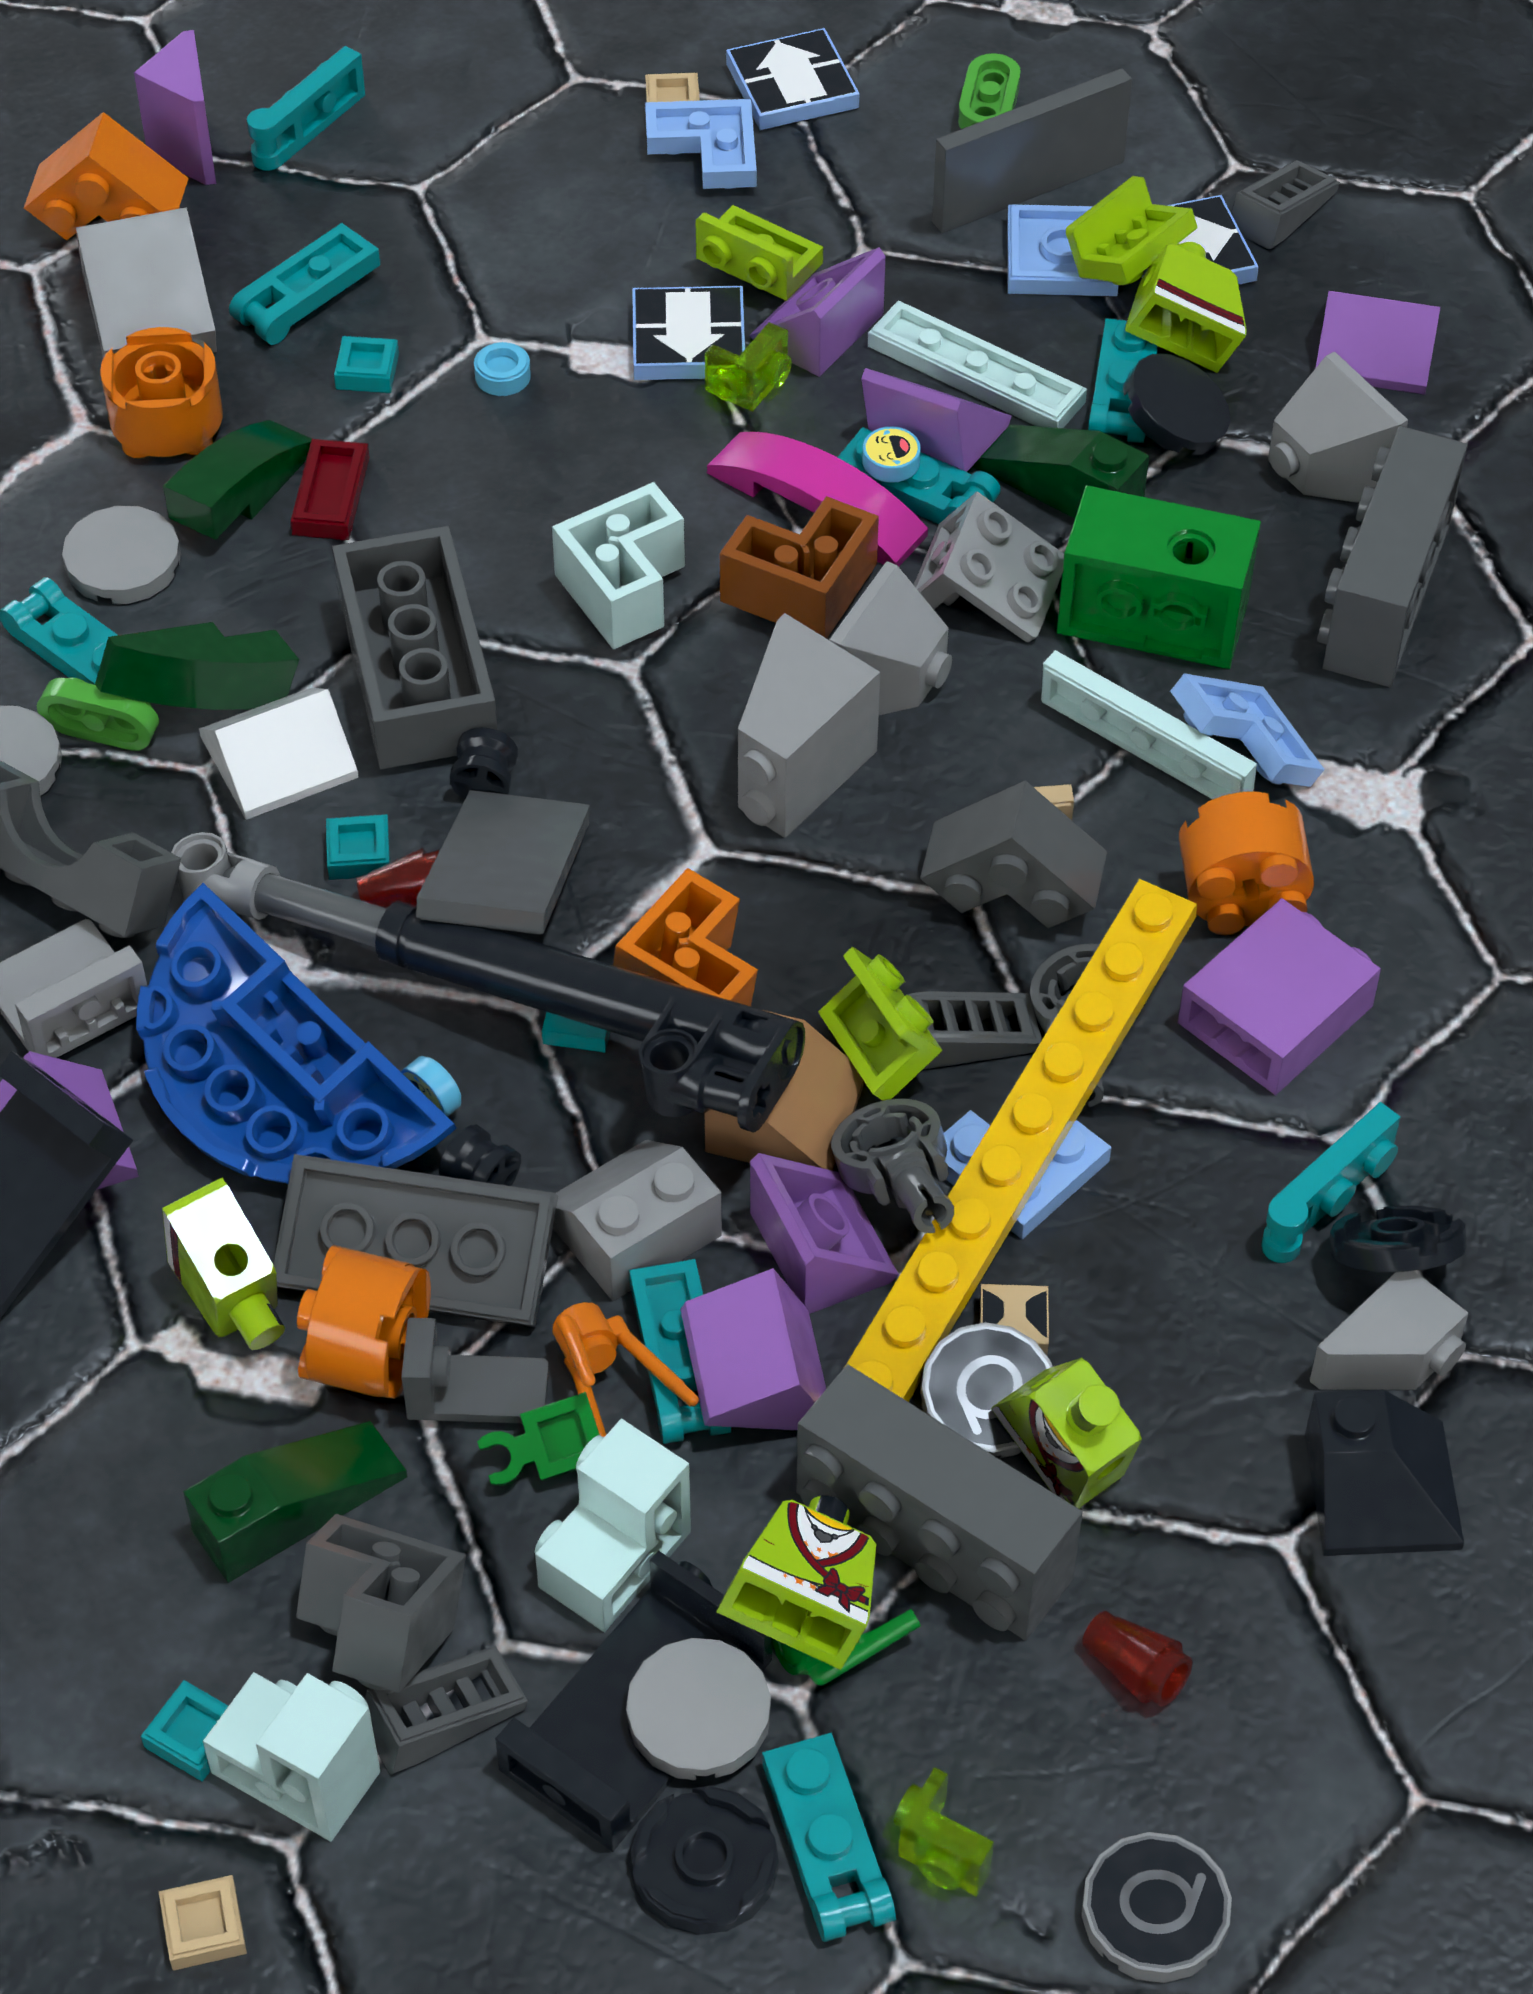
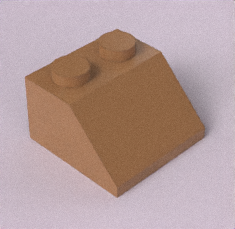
M777 1014L802 1022L805 1027L804 1051L793 1078L765 1123L754 1133L741 1129L737 1117L712 1109L706 1112L705 1152L748 1163L758 1153L835 1171L836 1161L831 1147L832 1136L839 1124L855 1112L865 1082L850 1059L809 1023L802 1019Z

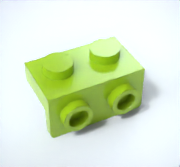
M1132 176L1067 226L1066 236L1079 277L1111 281L1115 285H1126L1139 280L1144 275V270L1153 264L1166 245H1179L1183 239L1198 227L1191 208L1152 204L1145 179Z
M734 205L719 219L707 213H702L696 219V259L786 301L823 264V246Z
M852 946L843 957L856 976L823 1006L818 1013L872 1094L883 1101L890 1100L922 1071L942 1049L927 1029L933 1023L931 1016L914 998L907 994L904 996L899 989L905 982L900 972L882 955L878 954L872 960Z

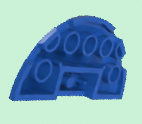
M204 883L183 902L169 920L156 942L159 958L153 969L148 987H140L136 1029L144 1043L145 1059L148 1067L147 1070H144V1074L154 1097L173 1125L202 1153L240 1174L289 1184L294 1154L395 1169L430 1150L457 1129L455 1124L369 1041L365 1043L290 971L285 960Z

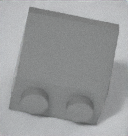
M645 1140L556 1192L558 1201L553 1224L554 1231L612 1301L631 1291L629 1270L679 1262L722 1236L721 1191L686 1150L680 1146Z

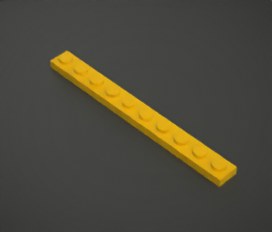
M1138 880L947 1196L954 1206L952 1221L946 1228L941 1230L934 1218L932 1224L935 1233L924 1234L847 1364L907 1402L910 1401L921 1382L927 1359L938 1342L947 1337L1194 922L1197 911L1196 903L1144 880Z

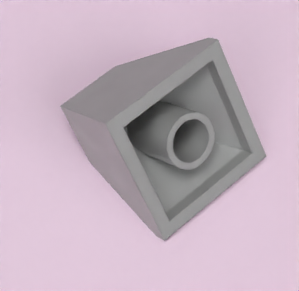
M1334 351L1324 357L1274 419L1268 461L1279 476L1290 481L1303 495L1360 503L1365 486L1373 488L1378 483L1372 481L1371 478L1380 447L1391 448L1399 426L1407 428L1408 419Z
M886 561L829 639V641L880 671L879 715L919 707L932 687L938 689L943 685L952 665V656L947 654V625L898 565Z

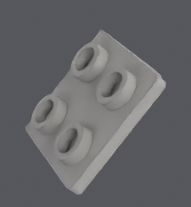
M977 491L939 523L914 586L933 609L937 608L941 603L947 606L951 605L960 595L1022 640L1029 643L1038 636L1063 573L1064 553Z
M84 919L0 962V1012L28 1052L31 1051L57 1058L137 1016L140 987H147L142 961L130 945L114 952L93 922L89 919Z

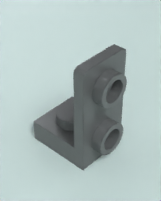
M408 1318L401 1377L407 1419L523 1424L520 1417L521 1413L546 1405L549 1366L545 1358L451 1355L450 1346H439L436 1319Z

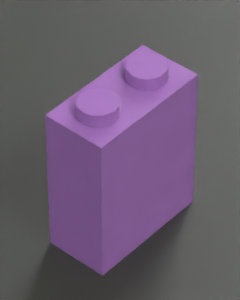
M1281 898L1183 985L1178 1024L1276 1096L1373 1007L1381 968L1375 965L1362 950L1350 947L1326 930L1313 915L1301 912Z

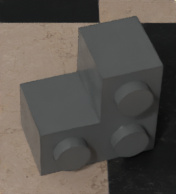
M1025 780L934 821L920 879L961 913L1008 894L1047 928H1051L1095 909L1107 851Z
M335 1514L306 1543L296 1618L319 1625L325 1632L337 1636L333 1672L357 1679L359 1683L371 1689L391 1690L400 1693L454 1630L466 1554Z

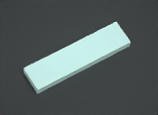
M899 300L868 332V347L1034 426L1064 428L1086 403L1087 388Z
M1056 650L1043 663L1041 701L1044 704L1211 799L1232 793L1254 791L1257 763L1213 738L1200 733L1197 729Z

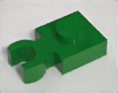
M584 1392L521 1413L520 1417L526 1432L525 1434L514 1437L506 1432L495 1431L482 1436L477 1443L481 1451L489 1450L495 1446H503L509 1450L511 1454L509 1466L501 1472H495L488 1476L490 1484L503 1486L517 1480L523 1473L525 1466L533 1463L536 1464L542 1482L576 1471V1464L581 1452L600 1433L587 1393Z

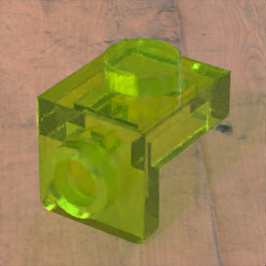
M769 322L740 356L712 345L705 352L706 390L724 401L732 402L753 412L774 387L779 388L782 386L789 375L792 359L788 356V330Z
M935 1767L923 1787L913 1783L908 1788L898 1806L893 1821L895 1825L900 1827L898 1856L919 1866L920 1872L935 1885L947 1890H957L959 1887L977 1897L991 1871L994 1842L940 1814L946 1802L948 1774Z

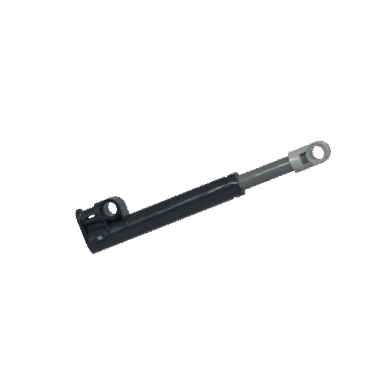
M201 832L186 836L176 843L171 853L181 858L176 879L183 901L204 883L235 913L258 920L271 915L375 947L379 960L408 968L418 973L642 1041L639 1049V1058L648 1104L655 1112L662 1116L679 1117L693 1111L704 1114L712 1109L737 1117L741 1129L754 1133L767 1120L793 1078L803 1055L805 1027L802 1022L492 928L420 920V918H416L417 906L406 902L396 901L388 908H384L280 876L277 867L227 852L226 845L221 837L213 833Z

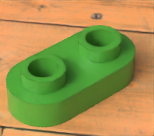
M991 53L981 55L969 64L959 102L958 123L961 129L1015 109L1020 86V67L1015 60L1006 55Z
M73 677L55 678L49 681L37 702L38 714L51 723L54 730L68 736L131 751L146 748L159 725L158 715L149 702L136 701L99 691L96 685Z

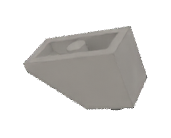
M1415 1271L1396 1272L1317 1346L1310 1382L1320 1390H1416L1432 1373L1436 1372L1443 1376L1460 1359L1466 1348V1343L1461 1338L1468 1312Z

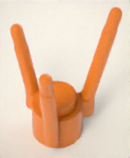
M582 1302L568 1307L555 1319L552 1333L566 1357L564 1363L574 1380L577 1393H587L599 1433L602 1437L606 1436V1432L591 1386L595 1384L594 1374L604 1371L614 1362L616 1348L619 1344L628 1350L684 1403L690 1407L698 1404V1396L629 1331L622 1316L617 1315L606 1319L599 1306L594 1303Z

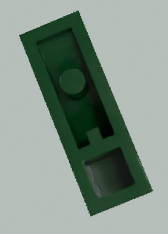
M1009 424L1006 430L972 467L987 472L994 478L1076 518L1086 485L1145 497L1149 455L1101 431Z
M368 1421L245 1455L183 1491L193 1533L229 1583L321 1529L335 1514L343 1516L408 1476L405 1467L372 1422Z

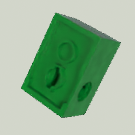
M1086 485L1064 553L1057 633L1230 669L1249 603L1261 521Z

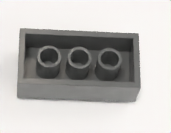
M1399 426L1391 448L1380 447L1371 478L1372 481L1378 483L1376 487L1365 486L1356 515V520L1362 522L1361 527H1349L1340 561L1346 562V566L1342 567V569H1333L1326 589L1324 602L1332 604L1334 607L1333 609H1326L1317 638L1318 643L1327 645L1322 669L1392 687L1451 526L1468 443Z
M449 526L332 546L338 596L380 770L457 756L458 741L464 732L481 727L498 731L495 698Z
M849 1364L844 1367L798 1422L796 1493L801 1496L806 1506L808 1507L811 1500L817 1496L828 1495L838 1498L849 1509L850 1517L847 1525L870 1535L876 1543V1553L883 1556L892 1554L915 1569L918 1577L931 1589L940 1593L951 1592L973 1607L978 1617L990 1627L999 1631H1006L1008 1629L1027 1641L1073 1581L1083 1511Z

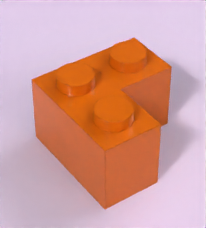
M103 112L39 164L24 209L67 241L77 233L76 227L86 226L98 215L109 222L179 209L189 178Z
M689 868L677 878L616 944L613 960L614 966L750 1007L758 973L757 968L727 951L732 945L740 898Z

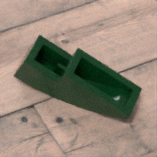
M271 420L253 423L227 434L192 458L163 485L168 518L216 540L240 514L252 520L306 462L312 438Z
M213 622L108 637L95 685L103 693L167 706L211 710L255 709L288 696L299 658L276 630L224 637Z

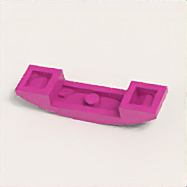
M740 432L707 465V474L751 497H754L765 487L814 513L827 496L878 515L877 562L883 565L888 561L899 567L928 536V527L903 502L882 485L836 456L795 439L763 432Z

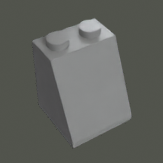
M187 207L76 227L82 273L103 358L112 347L113 352L116 353L127 345L126 337L132 333L155 327H172L191 333L192 341L200 344L202 347H204L205 342L213 353L217 352L215 326Z
M786 613L776 622L738 727V808L755 824L767 826L784 838L795 830L877 752L880 671Z

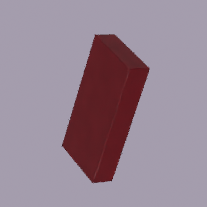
M321 439L311 440L290 521L292 535L340 540L350 539L370 458L367 443Z

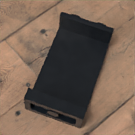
M12 1051L0 1066V1077L17 1089L0 1112V1318L133 1142L132 1138L42 1068Z
M659 1550L649 1560L650 1589L529 1728L513 1717L495 1738L499 1771L612 1852H614L675 1778L653 1767L635 1747L630 1733L626 1714L629 1684L643 1661L665 1645L690 1638L723 1641L745 1652L762 1672L772 1661L771 1637L717 1613L718 1606L724 1595L712 1587L709 1578L695 1565L687 1561L676 1563Z

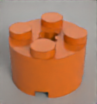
M155 327L132 333L126 337L127 345L116 353L113 352L112 347L105 354L100 369L113 435L122 444L124 453L132 458H144L147 456L169 457L184 453L198 455L213 443L212 437L219 429L223 418L216 362L211 348L205 342L204 347H202L200 344L192 341L191 333L178 328Z
M1256 791L1232 793L1208 801L1198 808L1199 818L1189 827L1185 820L1181 826L1179 844L1188 900L1197 904L1196 914L1207 921L1211 932L1219 935L1237 933L1244 926H1251L1281 898L1301 912H1307L1306 901L1313 891L1314 877L1303 817L1295 804L1286 799V807L1270 803L1268 793Z
M336 1245L331 1246L323 1263L322 1281L318 1291L307 1289L298 1308L297 1328L308 1331L306 1343L299 1360L298 1376L301 1379L374 1397L397 1398L403 1391L401 1377L408 1318H428L431 1298L429 1272L426 1269L415 1267L411 1263Z

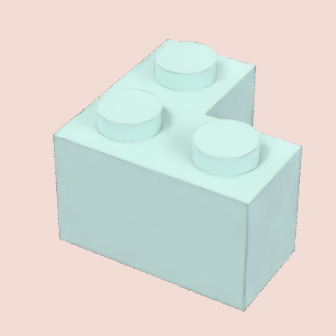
M654 482L552 526L555 576L613 650L664 627L662 577L685 567L684 518Z
M622 1418L605 1437L598 1435L585 1446L576 1464L579 1504L563 1522L560 1520L552 1522L542 1533L535 1547L538 1587L604 1633L650 1581L649 1560L659 1550L670 1557L691 1533L689 1463Z
M253 1672L203 1740L212 1774L330 1842L335 1838L380 1773L371 1716L366 1700L345 1683L332 1681L328 1685L308 1673L299 1685L296 1686L285 1680H278L274 1684Z

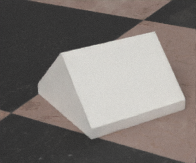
M308 688L199 728L202 741L246 820L358 778L354 759L328 689Z

